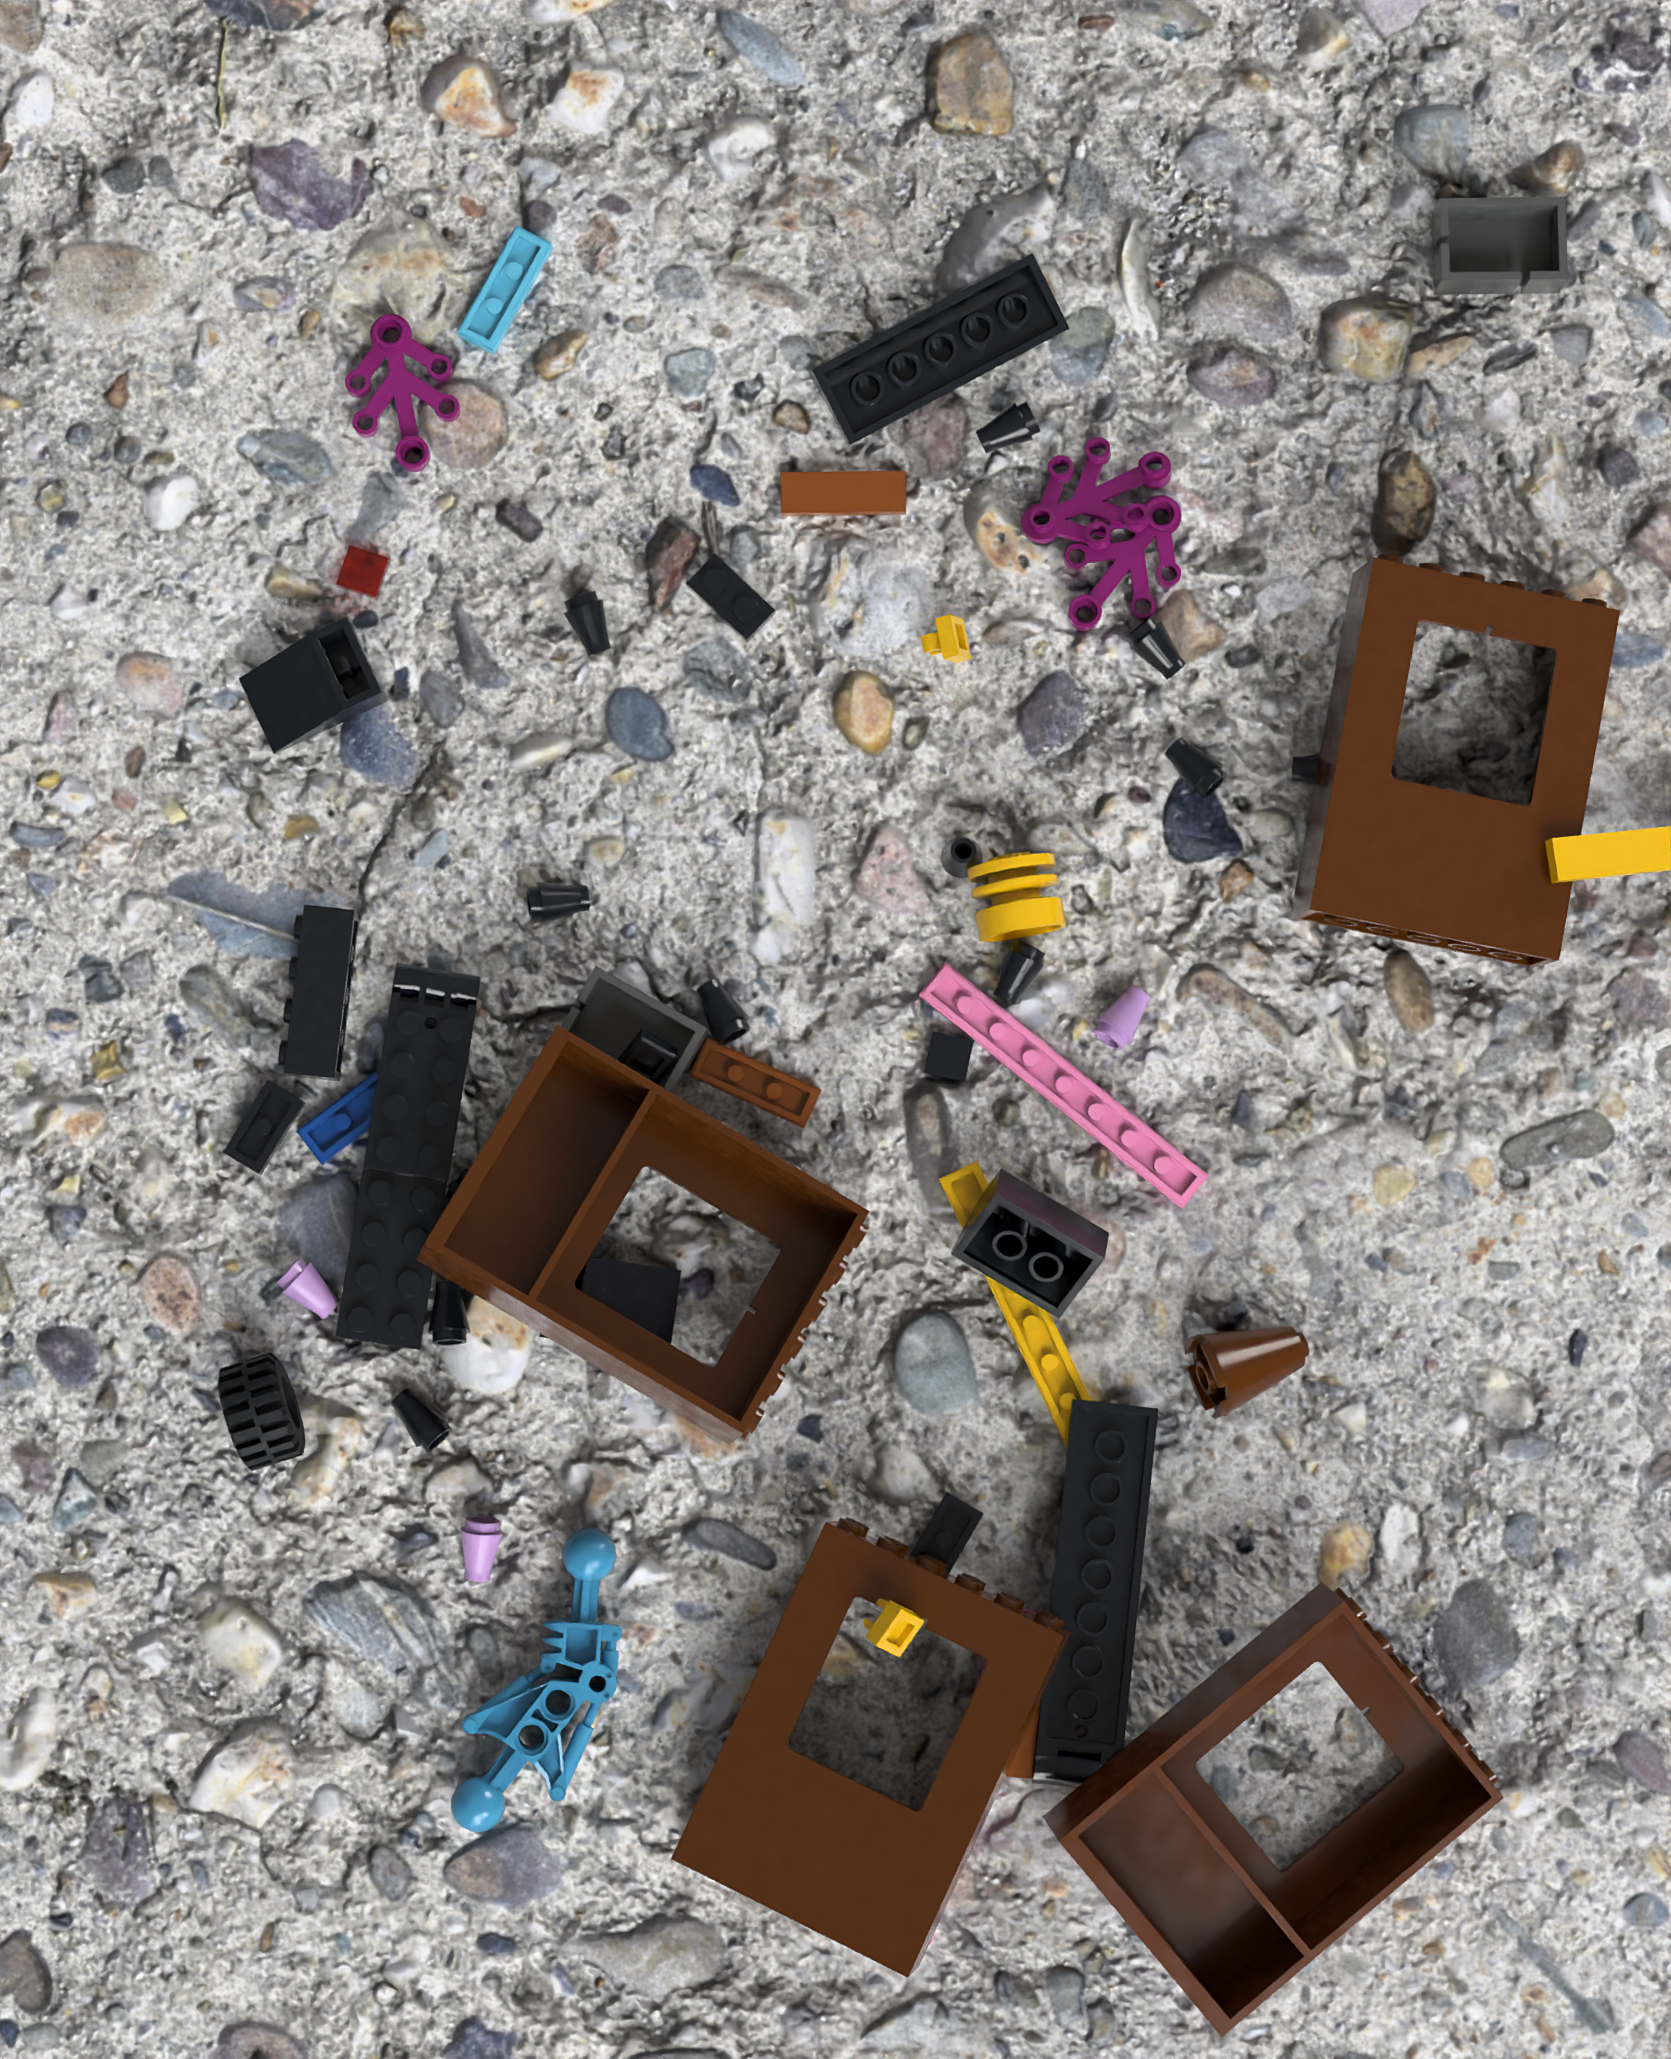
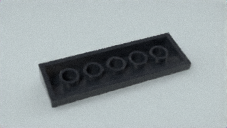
M1033 253L1015 259L807 371L833 415L847 444L851 445L1070 328Z

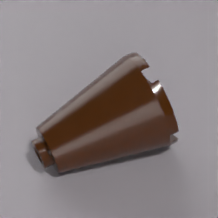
M1285 1326L1197 1334L1186 1339L1185 1355L1193 1352L1194 1365L1187 1367L1190 1380L1201 1405L1205 1410L1213 1408L1215 1412L1212 1417L1216 1419L1228 1415L1305 1365V1357L1309 1355V1346L1302 1332H1296L1293 1327Z

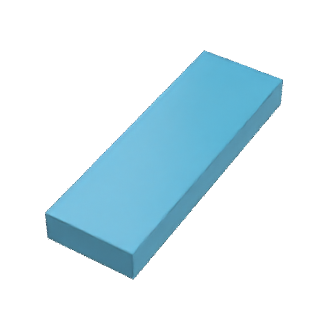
M516 225L457 330V336L495 355L551 254L553 245Z

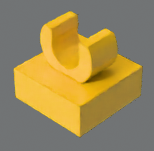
M952 614L935 618L937 632L920 636L923 653L930 652L931 656L942 654L943 659L953 663L972 659L964 620Z
M878 1599L876 1604L883 1611L875 1622L868 1618L864 1619L863 1624L869 1630L865 1637L877 1647L900 1658L925 1621L913 1611L891 1600L888 1602L884 1599Z

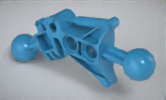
M593 1527L581 1528L572 1533L564 1544L562 1551L563 1564L568 1573L574 1577L571 1618L554 1619L542 1623L544 1627L552 1629V1635L541 1637L542 1642L551 1645V1650L539 1653L542 1657L540 1666L527 1676L524 1674L519 1676L473 1713L466 1715L463 1719L462 1728L464 1732L468 1734H489L507 1744L506 1748L483 1777H473L464 1780L456 1787L451 1797L450 1808L453 1818L461 1827L471 1832H483L492 1829L500 1822L505 1812L506 1800L503 1793L528 1761L545 1777L550 1798L553 1801H562L566 1796L568 1785L594 1730L591 1726L601 1704L608 1701L616 1691L619 1658L616 1644L622 1637V1629L619 1625L596 1621L600 1580L611 1572L617 1558L616 1546L611 1537L603 1530ZM601 1640L606 1641L605 1649H602L600 1660ZM556 1663L581 1670L579 1678L550 1676L533 1684L544 1674L552 1673ZM598 1675L602 1676L606 1682L602 1687L598 1688L590 1684V1679ZM562 1690L570 1696L571 1703L565 1710L554 1711L548 1707L546 1698L552 1691ZM587 1700L591 1702L583 1722H578L563 1755L561 1731L583 1702ZM527 1725H536L542 1729L544 1738L537 1745H526L519 1736L521 1729Z

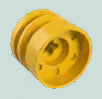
M1011 853L991 858L985 863L967 869L969 882H988L986 885L972 889L971 897L981 900L991 899L992 906L975 913L979 942H999L1026 938L1066 927L1062 898L1042 897L1041 890L1058 884V875H1038L1039 872L1055 867L1054 854Z

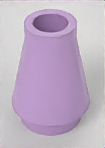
M1130 985L1125 993L1096 1020L1095 1036L1115 1050L1120 1051L1126 1044L1130 1045L1145 1007L1150 1001V997L1141 989Z
M300 1258L276 1282L283 1289V1295L315 1312L323 1320L341 1301L333 1294L312 1263L306 1264Z
M486 1516L466 1517L465 1526L460 1528L465 1563L464 1578L466 1580L475 1582L490 1581L491 1569L503 1535V1531L499 1529L500 1520Z

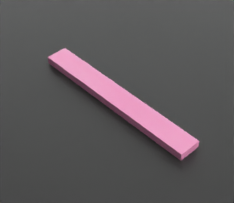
M946 962L920 992V998L1180 1209L1185 1206L1209 1176Z

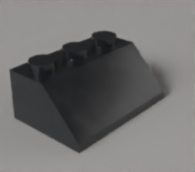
M1000 1169L978 1199L951 1251V1255L1060 1319L1105 1259L1109 1232L1005 1170Z

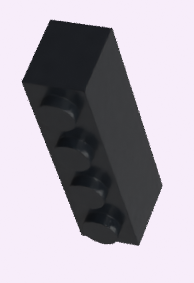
M304 905L303 915H296L294 939L300 940L298 957L292 956L289 965V981L294 982L293 998L286 999L283 1015L284 1023L289 1024L288 1039L281 1040L278 1055L279 1065L284 1066L283 1073L289 1076L340 1081L360 914L355 910Z

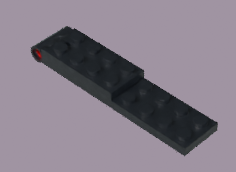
M396 963L335 1337L420 1350L433 1269L416 1259L440 1219L439 1214H442L443 1206L440 1204L442 1197L445 1196L447 1181L449 1180L479 994L480 976ZM425 1019H434L436 1022L435 1028H426L424 1025Z
M1072 1399L1055 1566L1052 1575L1049 1613L1063 1619L1065 1623L1062 1628L1070 1631L1071 1634L1041 1697L1032 1783L1077 1788L1124 1748L1158 1408ZM1079 1725L1086 1727V1732L1081 1736L1075 1734V1729Z

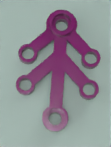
M386 314L379 317L373 323L370 330L373 346L358 368L346 376L345 386L353 397L363 398L367 396L372 388L370 378L386 357L389 374L364 410L354 415L352 424L359 436L363 438L374 436L379 429L378 419L394 398L402 440L396 446V458L400 466L406 471L419 472L429 464L431 453L427 443L419 437L411 394L435 409L438 418L444 422L455 421L460 415L461 408L454 396L442 394L407 371L403 354L427 367L430 377L436 382L449 380L453 374V366L447 356L442 354L436 355L412 339L410 325L403 317L396 314ZM390 330L399 332V337L394 342L384 340L385 334ZM443 362L447 364V370L443 374H435L432 370L436 363ZM356 378L366 380L365 386L360 390L351 388V383ZM451 402L455 405V409L451 414H443L440 412L442 404ZM371 418L373 425L368 430H362L358 427L360 420ZM412 450H418L422 453L420 460L414 463L407 460L408 453Z
M1102 437L1092 438L1085 446L1087 460L1073 498L1058 505L1064 484L1073 478L1074 470L1073 463L1069 457L1064 455L1053 457L1048 463L1050 478L1041 502L1028 507L1022 515L1021 526L1023 533L1028 539L1039 544L1049 543L1057 536L1086 543L1093 550H1103L1111 542L1110 528L1106 523L1095 521L1088 526H1084L1068 520L1083 514L1124 525L1132 532L1144 530L1149 522L1148 511L1144 505L1131 503L1126 507L1107 503L1106 501L1141 484L1149 489L1165 487L1172 476L1169 458L1160 452L1147 453L1139 460L1138 467L1096 486L1103 465L1111 458L1110 444L1106 439ZM1095 448H1102L1105 450V452L1099 456L1093 455L1091 453L1092 450ZM1153 463L1162 465L1158 470L1147 468L1148 465ZM1058 466H1065L1068 468V470L1062 474L1054 472V469ZM1135 513L1143 516L1137 522L1128 519L1130 515ZM1045 517L1049 519L1044 525L1035 523V520ZM1098 531L1105 534V537L1100 540L1091 538V535Z
M1156 495L1149 498L1143 504L1148 511V525L1144 530L1137 532L1130 541L1110 543L1103 550H1093L1089 546H1084L1080 543H1073L1066 548L1063 560L1066 567L1073 571L1082 570L1088 563L1115 560L1089 595L1077 596L1070 603L1067 615L1070 624L1075 629L1088 631L1097 626L1102 615L1101 606L1128 571H1130L1133 599L1130 604L1132 617L1138 621H1145L1150 616H1153L1156 603L1150 596L1144 551L1154 538L1160 563L1155 573L1157 584L1165 589L1173 588L1178 584L1181 577V569L1175 562L1172 533L1178 529L1182 513L1174 499L1165 495ZM1156 511H1163L1167 514L1168 521L1163 524L1156 523L1152 515ZM1135 513L1130 515L1128 519L1137 522L1143 516ZM1091 517L1089 524L1098 518ZM1109 522L1111 533L1116 529H1127L1124 525ZM1099 531L1092 534L1097 538L1105 537V534ZM1074 550L1080 551L1084 555V560L1078 564L1073 563L1069 559V553ZM1165 568H1170L1175 572L1176 578L1173 581H1165L1162 579L1160 572ZM1138 601H1146L1150 605V611L1146 614H1140L1136 611L1135 604ZM1081 608H1087L1090 610L1092 618L1089 621H1081L1077 618L1076 612Z

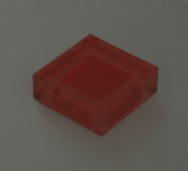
M349 545L336 585L339 588L378 600L391 560L388 557Z

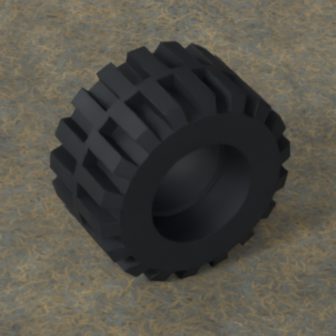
M270 1352L221 1368L218 1377L220 1403L232 1442L243 1463L251 1471L303 1455L305 1448L303 1421L293 1387L280 1360Z

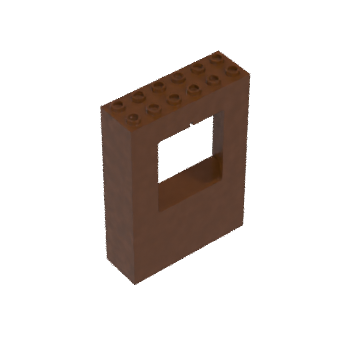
M1379 554L1377 558L1373 557L1352 574L1290 918L1532 968L1559 961L1573 881L1551 883L1545 841L1551 838L1579 836L1582 832L1620 610L1607 608V602L1600 599L1584 598L1582 602L1566 599L1567 594L1558 590L1544 589L1541 590V593L1525 590V584L1516 581L1505 580L1501 581L1500 584L1486 582L1485 576L1479 573L1460 572L1459 576L1444 573L1443 566L1433 563H1420L1418 567L1403 564V558L1391 554ZM1422 621L1478 634H1485L1486 627H1490L1489 636L1544 647L1554 651L1555 658L1531 794L1527 806L1392 777V763L1418 622Z
M557 1025L436 1223L416 1260L730 1445L739 1437L745 1439L749 1433L752 1434L762 1419L765 1411L759 1408L761 1402H766L770 1395L774 1396L784 1380L786 1373L780 1370L782 1365H787L790 1359H794L801 1350L807 1338L801 1332L803 1328L807 1329L812 1321L815 1322L823 1311L828 1299L822 1295L824 1291L828 1292L833 1284L836 1285L844 1274L849 1263L844 1261L843 1258L845 1255L848 1257L853 1248L857 1249L866 1235L869 1226L863 1222L870 1211ZM644 1167L652 1169L780 1247L779 1255L749 1305L756 1310L755 1314L748 1310L745 1312L714 1367L706 1366L575 1287L577 1277L639 1172Z
M840 1517L839 1521L825 1522L671 1859L908 1978L920 1966L1071 1632L1062 1628L1065 1623L1063 1619L1041 1610V1612H1037L1034 1615L1023 1609L1025 1601L1003 1591L994 1596L984 1591L985 1582L966 1573L958 1574L957 1577L944 1572L947 1564L926 1554L923 1556L918 1555L915 1558L906 1553L909 1547L906 1544L886 1535L885 1537L879 1536L877 1540L867 1535L870 1529L868 1526L849 1517H846V1519ZM855 1597H861L877 1605L878 1599H884L888 1602L891 1600L913 1611L920 1618L927 1619L928 1622L925 1629L985 1657L987 1660V1666L920 1810H914L790 1749L788 1746L792 1732Z
M1323 1582L1319 1583L1043 1816L1061 1845L1221 2037L1234 2028L1504 1798L1494 1786L1500 1781L1499 1778L1483 1760L1480 1761L1473 1753V1746L1457 1728H1454L1445 1718L1447 1714L1440 1705L1418 1685L1420 1681L1415 1674L1392 1653L1394 1649L1385 1637L1364 1620L1367 1615L1360 1606L1339 1587L1332 1591ZM1320 1662L1360 1711L1366 1707L1369 1708L1363 1714L1364 1717L1399 1758L1403 1766L1396 1775L1286 1868L1280 1870L1276 1868L1197 1772L1195 1764L1313 1663Z

